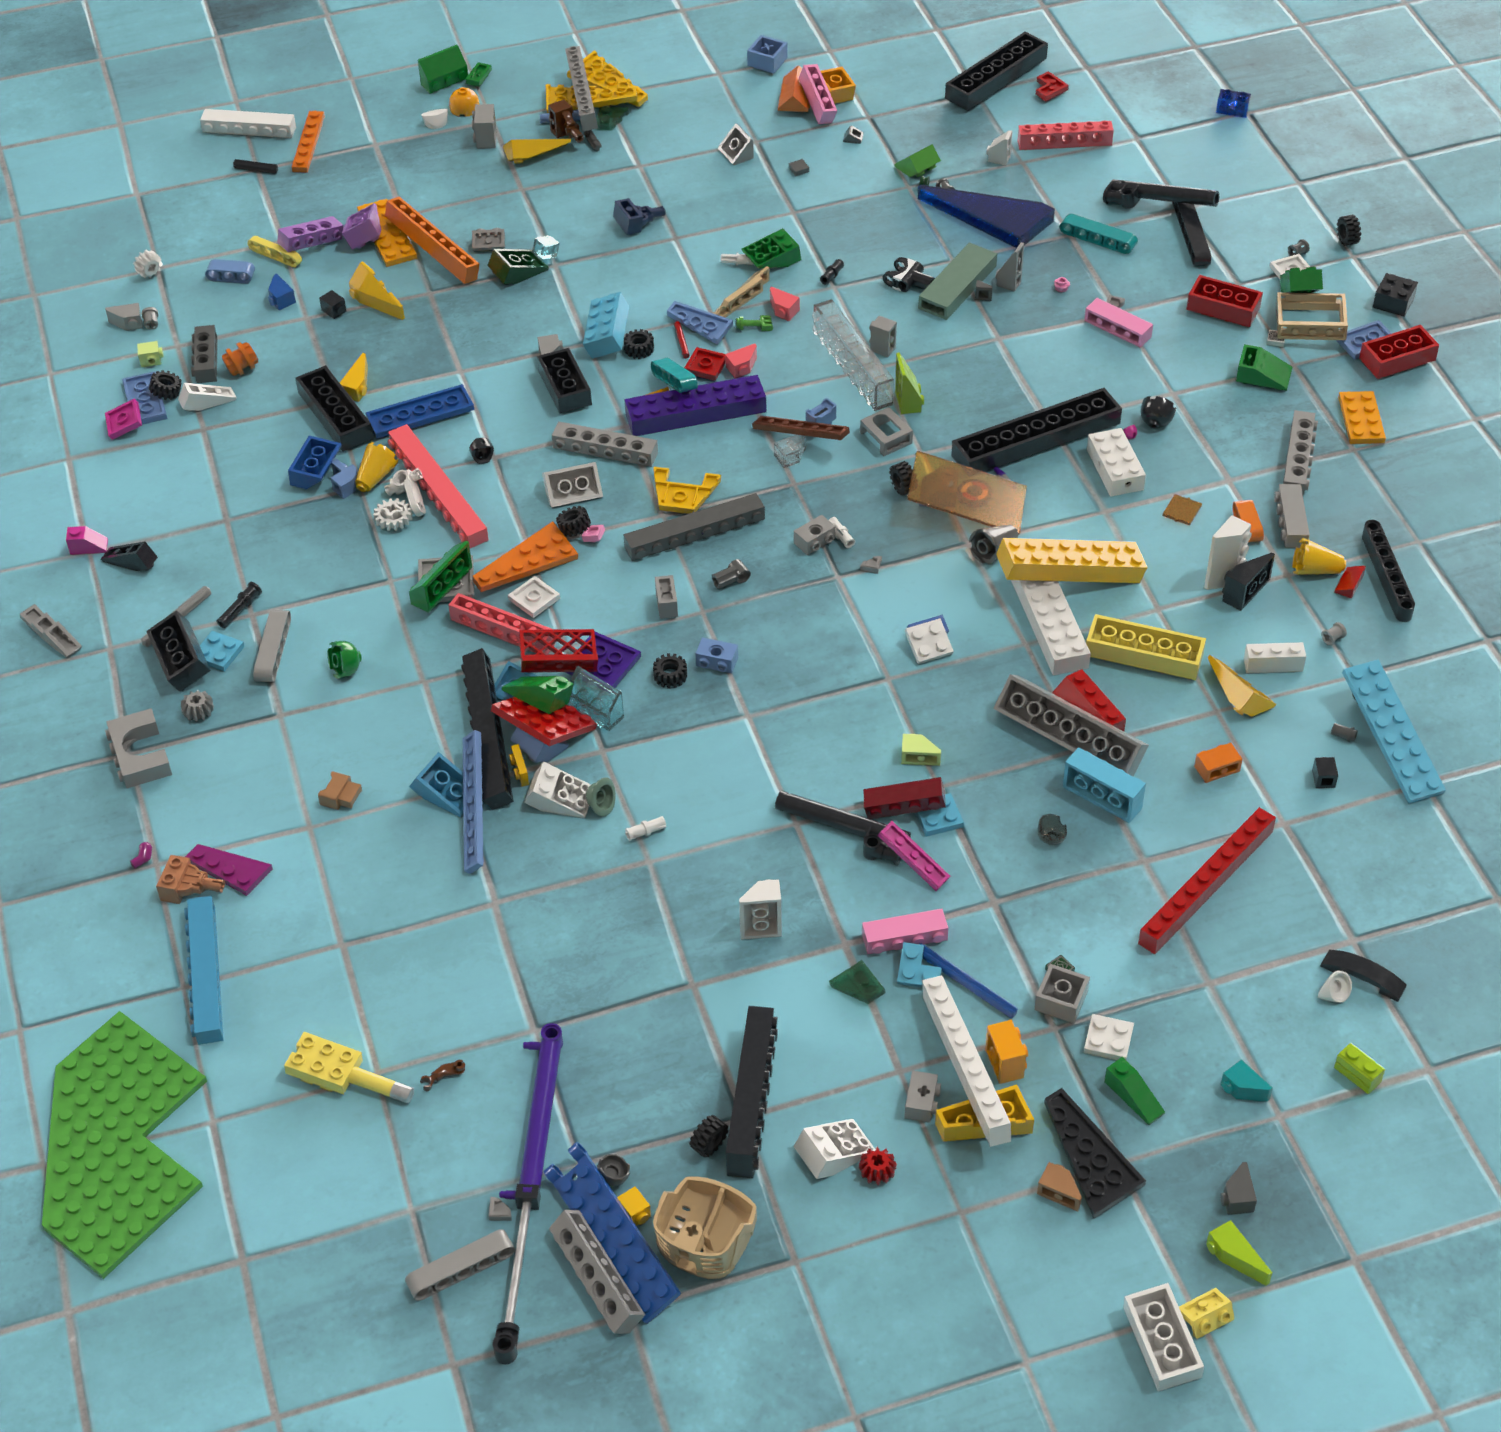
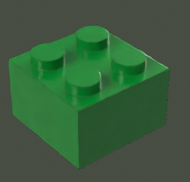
M1306 267L1303 270H1300V268L1286 270L1284 274L1280 275L1281 293H1315L1322 290V269Z

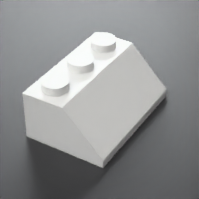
M596 462L542 473L551 507L603 497Z
M779 879L758 881L739 899L741 939L782 936Z

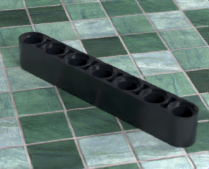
M1172 202L1193 266L1210 265L1211 252L1195 205Z
M1368 520L1365 522L1362 534L1364 545L1396 619L1401 622H1409L1412 619L1415 608L1414 599L1380 522Z

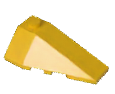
M514 139L504 144L503 150L508 161L520 164L525 160L565 146L571 142V139Z

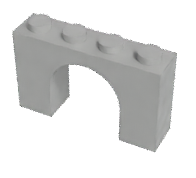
M152 708L106 721L108 729L105 730L108 741L112 740L109 746L112 755H117L113 759L116 768L120 767L121 769L117 771L120 782L125 781L126 788L172 775L165 749L145 755H131L126 752L134 742L159 734Z

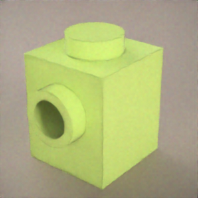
M157 341L137 344L141 367L161 365V357H164L162 347L158 346Z

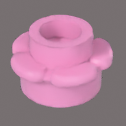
M1064 277L1056 279L1054 281L1055 290L1058 292L1067 291L1070 282Z

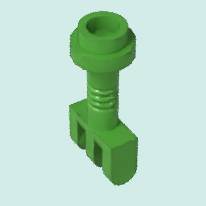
M760 315L759 320H744L743 317L736 318L735 326L739 330L750 326L761 327V331L773 330L770 315Z

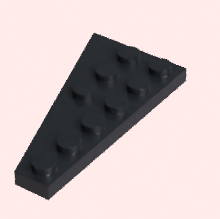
M1063 1088L1045 1098L1044 1104L1093 1219L1145 1186L1146 1180Z

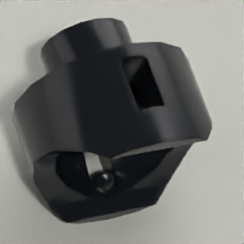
M481 437L474 439L470 444L469 451L475 462L485 464L490 462L494 447L488 438Z

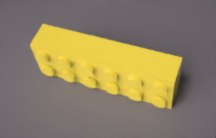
M1097 614L1094 616L1086 640L1091 653L1090 657L1192 680L1197 679L1206 643V638Z

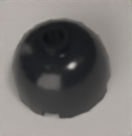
M1151 396L1145 397L1140 410L1144 422L1151 428L1168 425L1172 421L1177 409L1173 407L1174 403L1160 396H1156L1155 399H1150Z

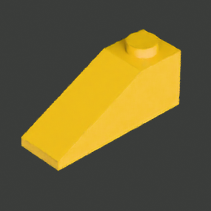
M365 353L360 355L340 381L345 391L356 402H359L367 392L368 365Z

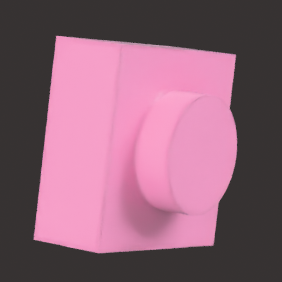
M591 525L587 527L588 530L584 531L581 537L583 542L600 541L605 532L604 525Z

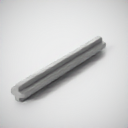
M203 586L173 612L177 610L181 615L186 616L211 595L210 588ZM145 634L140 639L141 643L146 647L152 644L148 634Z

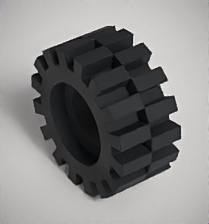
M1353 214L1339 217L1336 230L1338 231L1337 236H1339L1341 244L1347 246L1359 243V240H1361V227H1359L1360 222H1358V218Z
M635 329L634 332L629 331V334L626 333L624 337L625 353L629 357L632 356L633 359L636 357L641 359L642 356L647 358L646 355L650 356L654 352V337L652 333H648L647 330L643 332V329H640V331Z
M161 370V373L156 371V373L151 375L150 393H153V396L158 395L159 399L161 397L164 400H167V398L169 400L176 399L180 393L182 380L179 379L178 375L175 376V373L170 374V371H167V373L164 370Z
M905 461L891 466L889 471L891 483L901 496L914 492L918 488V482L915 479L917 477L913 473L914 470Z
M573 506L572 509L569 507L567 511L563 510L562 514L559 513L558 517H556L558 527L564 536L572 537L573 534L577 536V533L582 534L583 530L586 531L588 530L587 527L591 526V520L585 507L578 506L576 508V506Z
M667 653L666 657L663 654L661 659L659 657L656 658V662L654 661L653 675L658 685L661 683L663 688L665 685H667V688H670V686L677 688V684L681 686L682 682L685 683L687 678L686 660L682 659L680 655L677 657V654L674 653L673 656ZM667 669H675V670H677V671L672 672V673L664 672V671L667 670Z
M709 1115L707 1119L704 1118L702 1124H698L697 1130H694V1135L690 1138V1147L704 1158L713 1155L714 1151L719 1149V1145L723 1144L722 1141L726 1139V1134L729 1131L727 1124L715 1115Z

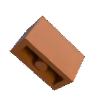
M1230 742L1196 754L1194 767L1205 783L1240 772L1243 759Z

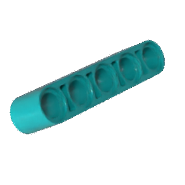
M1071 213L1059 225L1060 231L1066 235L1123 254H1129L1138 243L1137 236L1130 232Z
M663 358L651 361L650 366L653 375L679 393L697 389L698 383L695 375L671 359Z

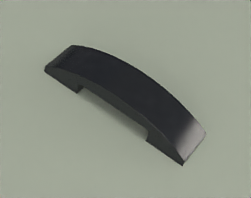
M1329 950L1320 967L1331 972L1343 971L1380 988L1379 994L1399 1002L1407 987L1403 980L1385 967L1353 953Z

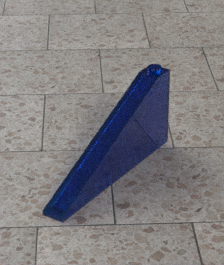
M926 185L918 186L919 200L1015 248L1021 242L1025 246L1054 222L1055 208L1042 202Z

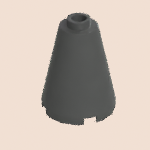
M1011 524L975 530L969 538V543L971 542L972 548H970L971 553L980 563L991 564L998 559L996 553L1002 539L1018 538V531Z

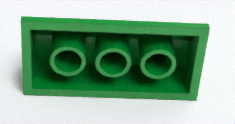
M468 541L453 546L433 565L427 574L422 576L415 586L411 587L409 591L411 605L429 613L470 571L472 560Z

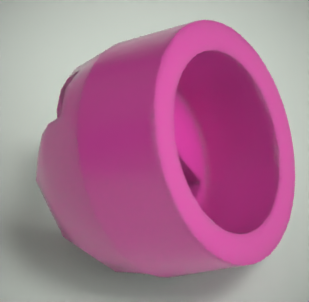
M1135 425L1123 429L1127 439H1134L1137 436L1138 432Z

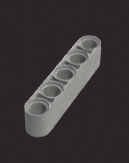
M270 610L254 666V681L275 682L291 623V613L289 610Z
M497 1230L412 1271L406 1276L405 1282L414 1299L420 1301L511 1257L515 1252V1248L505 1230Z

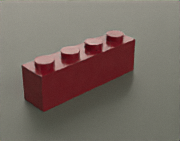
M941 777L863 789L864 809L869 819L946 808L945 788Z

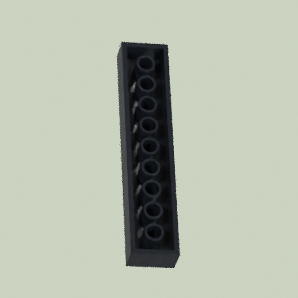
M1104 387L952 440L951 456L969 478L995 467H1000L1079 439L1088 434L1118 425L1121 422L1122 407Z

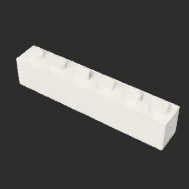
M205 109L200 119L204 133L292 138L296 129L294 114Z

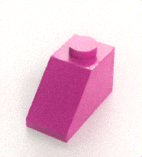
M87 526L67 528L66 542L70 555L106 553L108 538Z

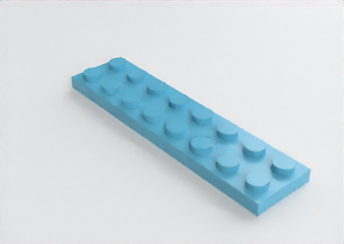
M1379 659L1345 668L1342 674L1408 804L1444 794L1446 789Z

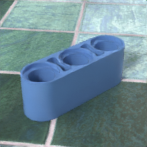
M213 259L210 261L205 275L211 281L249 283L254 274L255 266L246 261Z

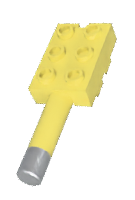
M303 1032L297 1042V1052H291L284 1064L286 1074L299 1078L305 1083L318 1085L320 1088L330 1092L335 1091L344 1095L349 1083L405 1103H409L414 1095L413 1087L359 1068L363 1061L362 1052L307 1032Z

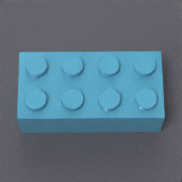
M621 292L611 293L608 296L591 301L583 346L592 359L622 350L629 305Z
M1079 747L1065 762L1063 787L1128 823L1142 809L1146 783L1140 779L1129 775L1122 769L1114 767L1105 760H1101Z

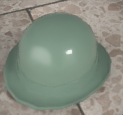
M601 778L596 783L590 785L586 792L588 805L601 817L610 814L615 805L616 793L612 780Z

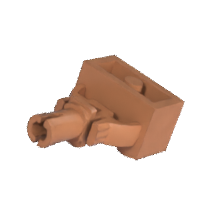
M170 855L156 888L161 901L180 904L183 896H189L193 893L201 894L205 890L222 893L225 881L208 878V873L200 871L195 865L191 864L190 858Z

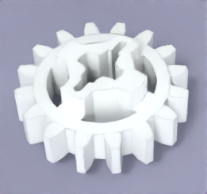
M389 498V502L383 500L382 505L377 504L373 514L376 525H380L381 529L386 527L387 531H390L391 528L397 531L398 527L403 529L404 524L409 525L413 515L410 504H406L405 500L399 502V498L395 501Z

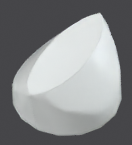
M437 109L423 113L421 116L426 127L430 129L444 127L447 124L448 109Z
M1339 970L1333 972L1321 987L1318 998L1338 1003L1347 1000L1352 990L1350 976L1346 972Z

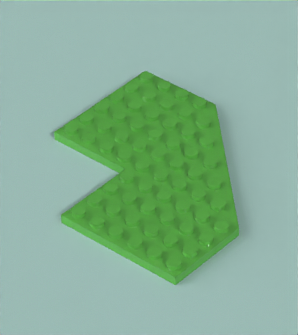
M121 1011L117 1012L55 1066L42 1216L43 1229L102 1279L109 1275L203 1187L199 1179L146 1137L207 1082L206 1076Z

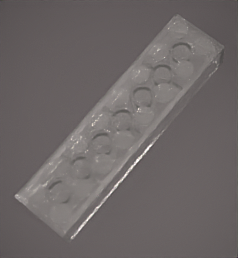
M832 299L815 304L814 312L812 313L814 320L812 330L820 338L821 343L826 346L829 354L833 355L836 363L842 367L844 374L848 375L851 383L858 388L860 395L864 396L867 404L874 411L893 405V377Z

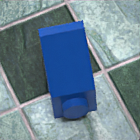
M274 274L268 289V300L272 306L282 310L296 303L294 290L278 274Z

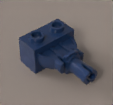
M627 198L615 201L613 218L627 235L640 233L642 227L648 222H652L655 217L665 216L666 212L663 206L655 208L649 206L641 207L634 205Z

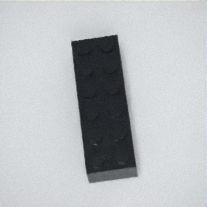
M326 365L295 377L299 395L333 440L342 444L340 448L342 452L374 439L370 421Z

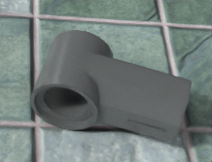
M736 559L728 565V568L712 574V580L715 587L720 589L736 581L738 583L746 582L750 578L751 572L740 559Z

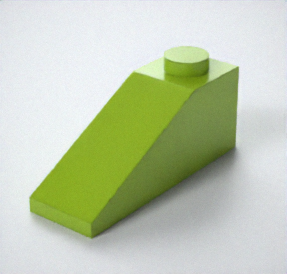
M1231 1220L1208 1233L1207 1248L1212 1255H1216L1219 1261L1265 1286L1270 1283L1272 1271Z

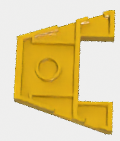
M653 468L659 510L686 514L696 512L721 482V475L705 473L702 485L669 482V468Z

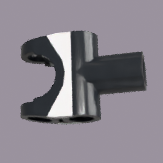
M899 257L894 261V267L897 271H886L882 277L886 285L902 292H907L912 285L926 289L935 279L932 276L923 274L924 267L921 263L904 257ZM898 262H901L904 267H901Z

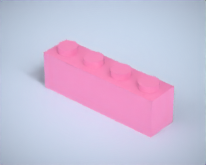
M803 65L799 80L818 124L833 123L837 108L818 65Z
M1096 298L1086 307V322L1140 348L1152 337V323L1099 298Z
M943 909L863 922L862 937L867 954H879L884 951L901 950L903 942L929 944L948 940V925Z

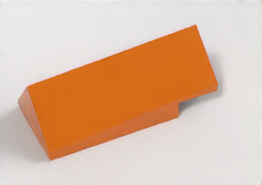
M799 65L783 77L778 111L808 112L810 108V103L799 80L802 70Z

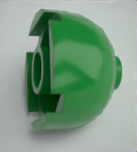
M348 641L331 642L329 645H332V647L327 650L329 668L334 669L337 673L333 674V676L339 679L353 675L362 660L360 651Z

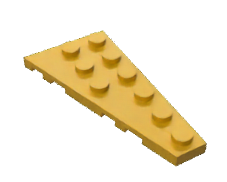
M595 50L583 59L590 86H596V88L609 86L610 89H616L618 86L636 87L638 101L630 104L640 107L648 100V94L638 86H634L630 79L624 78V74L612 64L606 63L605 59L602 56L599 57ZM570 70L567 71L568 78H571Z
M545 84L547 113H549L548 105L564 99L568 104H571L573 110H578L573 85L571 87H564V85L558 84V87H551V84ZM589 85L594 108L638 101L636 87L618 86L616 89H610L609 86L596 88V86Z

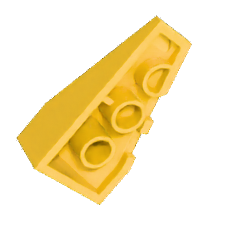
M363 261L360 262L349 281L350 296L363 305L398 319H405L403 305L392 292H387L382 280L378 281L374 277L375 272Z
M1211 655L1208 656V660L1229 702L1235 706L1233 709L1242 716L1245 713L1252 717L1276 706V703L1269 697L1252 687L1251 683L1238 676V673L1225 663Z

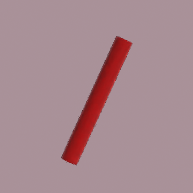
M679 321L674 322L675 331L683 358L687 359L690 357L681 324Z

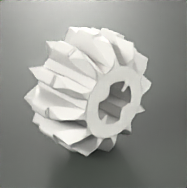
M145 249L144 253H140L139 257H135L136 261L133 263L135 271L142 277L151 278L152 275H156L157 271H161L160 267L163 265L161 257L154 251H147Z

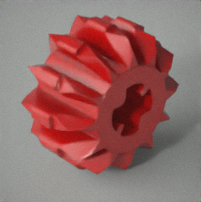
M878 1146L875 1151L868 1149L867 1154H862L859 1163L862 1178H867L869 1184L872 1181H876L877 1185L880 1184V1181L887 1184L889 1178L894 1177L897 1167L893 1154H888L887 1148L880 1151Z

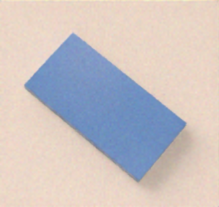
M155 371L122 379L127 402L135 398L139 404L142 425L168 419L162 397L159 399L158 395L153 396V393H150L149 390L151 375L156 373Z

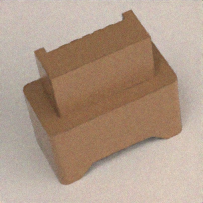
M332 771L330 774L332 779L326 789L318 793L320 805L339 810L340 806L352 809V805L360 792H362L361 784L351 782V777Z

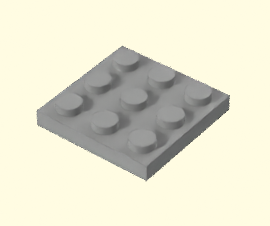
M471 555L472 568L439 602L452 601L458 593L475 599L473 555ZM441 558L418 559V582Z

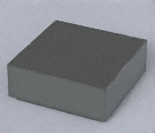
M803 159L788 163L789 169L795 176L809 172V166Z

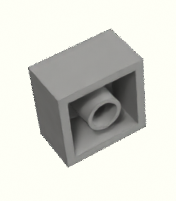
M494 104L475 105V111H472L473 141L477 143V149L496 148L497 127Z
M1050 964L1037 992L1034 1010L1075 1024L1088 993L1090 977Z

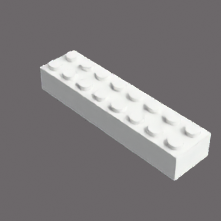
M1011 580L1052 675L1088 669L1091 653L1058 581Z

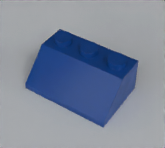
M309 435L288 469L290 485L308 489L320 482L342 444Z

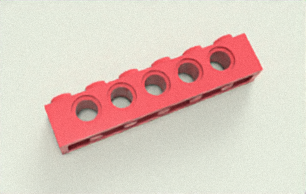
M1106 120L1019 125L1018 145L1019 150L1112 146L1114 130L1112 121Z
M460 593L448 605L452 621L519 647V630H552L549 627ZM524 636V639L529 643L534 640L531 636ZM544 636L542 638L548 643L553 640V638L550 636ZM537 642L534 647L541 650L544 645ZM546 650L544 654L548 655L551 650Z

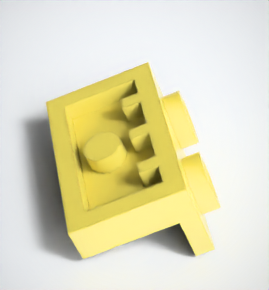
M1217 1288L1179 1306L1184 1320L1192 1326L1193 1336L1196 1339L1234 1320L1232 1302Z

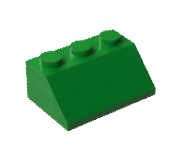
M457 44L418 59L421 86L429 94L461 82L468 76L467 64Z

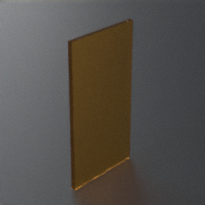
M917 451L915 453L907 500L990 527L1011 524L1017 529L1019 535L1027 486Z

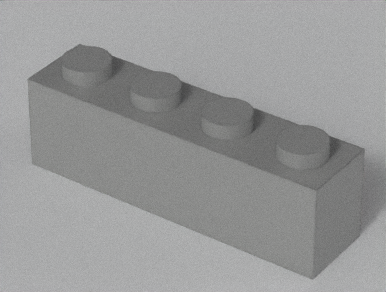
M1279 484L1278 492L1274 494V500L1278 502L1276 512L1277 515H1280L1279 528H1282L1281 540H1284L1285 548H1300L1302 543L1298 542L1302 538L1309 540L1310 536L1301 484Z

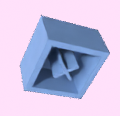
M760 35L747 50V66L769 73H775L788 58L787 42Z

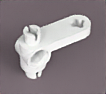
M418 468L413 471L409 469L406 471L399 470L390 479V484L384 486L385 491L389 496L394 493L400 495L406 492L412 511L417 517H420L426 513L417 480L423 478L422 473Z

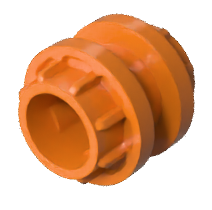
M241 342L237 343L238 349L231 351L228 348L225 350L226 353L222 355L223 362L233 376L237 374L243 375L242 369L249 366L252 370L255 368L254 365L258 363L254 350L247 342L243 344Z

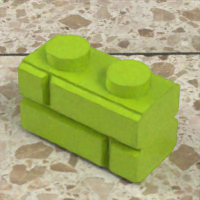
M1349 1043L1337 1055L1334 1066L1336 1070L1367 1094H1370L1382 1082L1385 1068L1377 1064L1352 1043Z

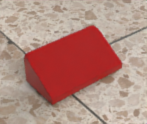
M1366 566L1347 567L1334 593L1352 599L1364 576Z

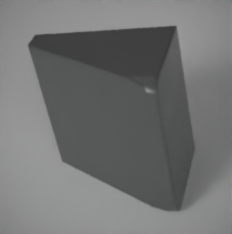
M850 125L844 134L843 142L861 144L864 133Z
M977 280L975 300L992 301L993 287Z

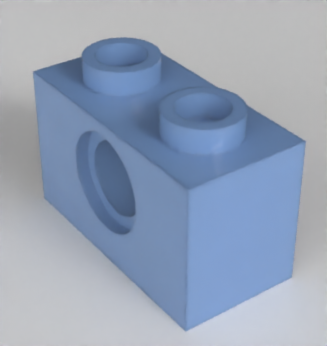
M702 637L695 653L696 666L732 673L738 660V645Z

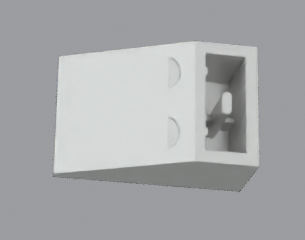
M543 761L534 773L524 803L543 812L585 818L589 808L586 801V792L591 784Z
M854 1119L804 1128L793 1146L816 1179L833 1176L861 1161L862 1154H867L868 1149L875 1151V1148Z

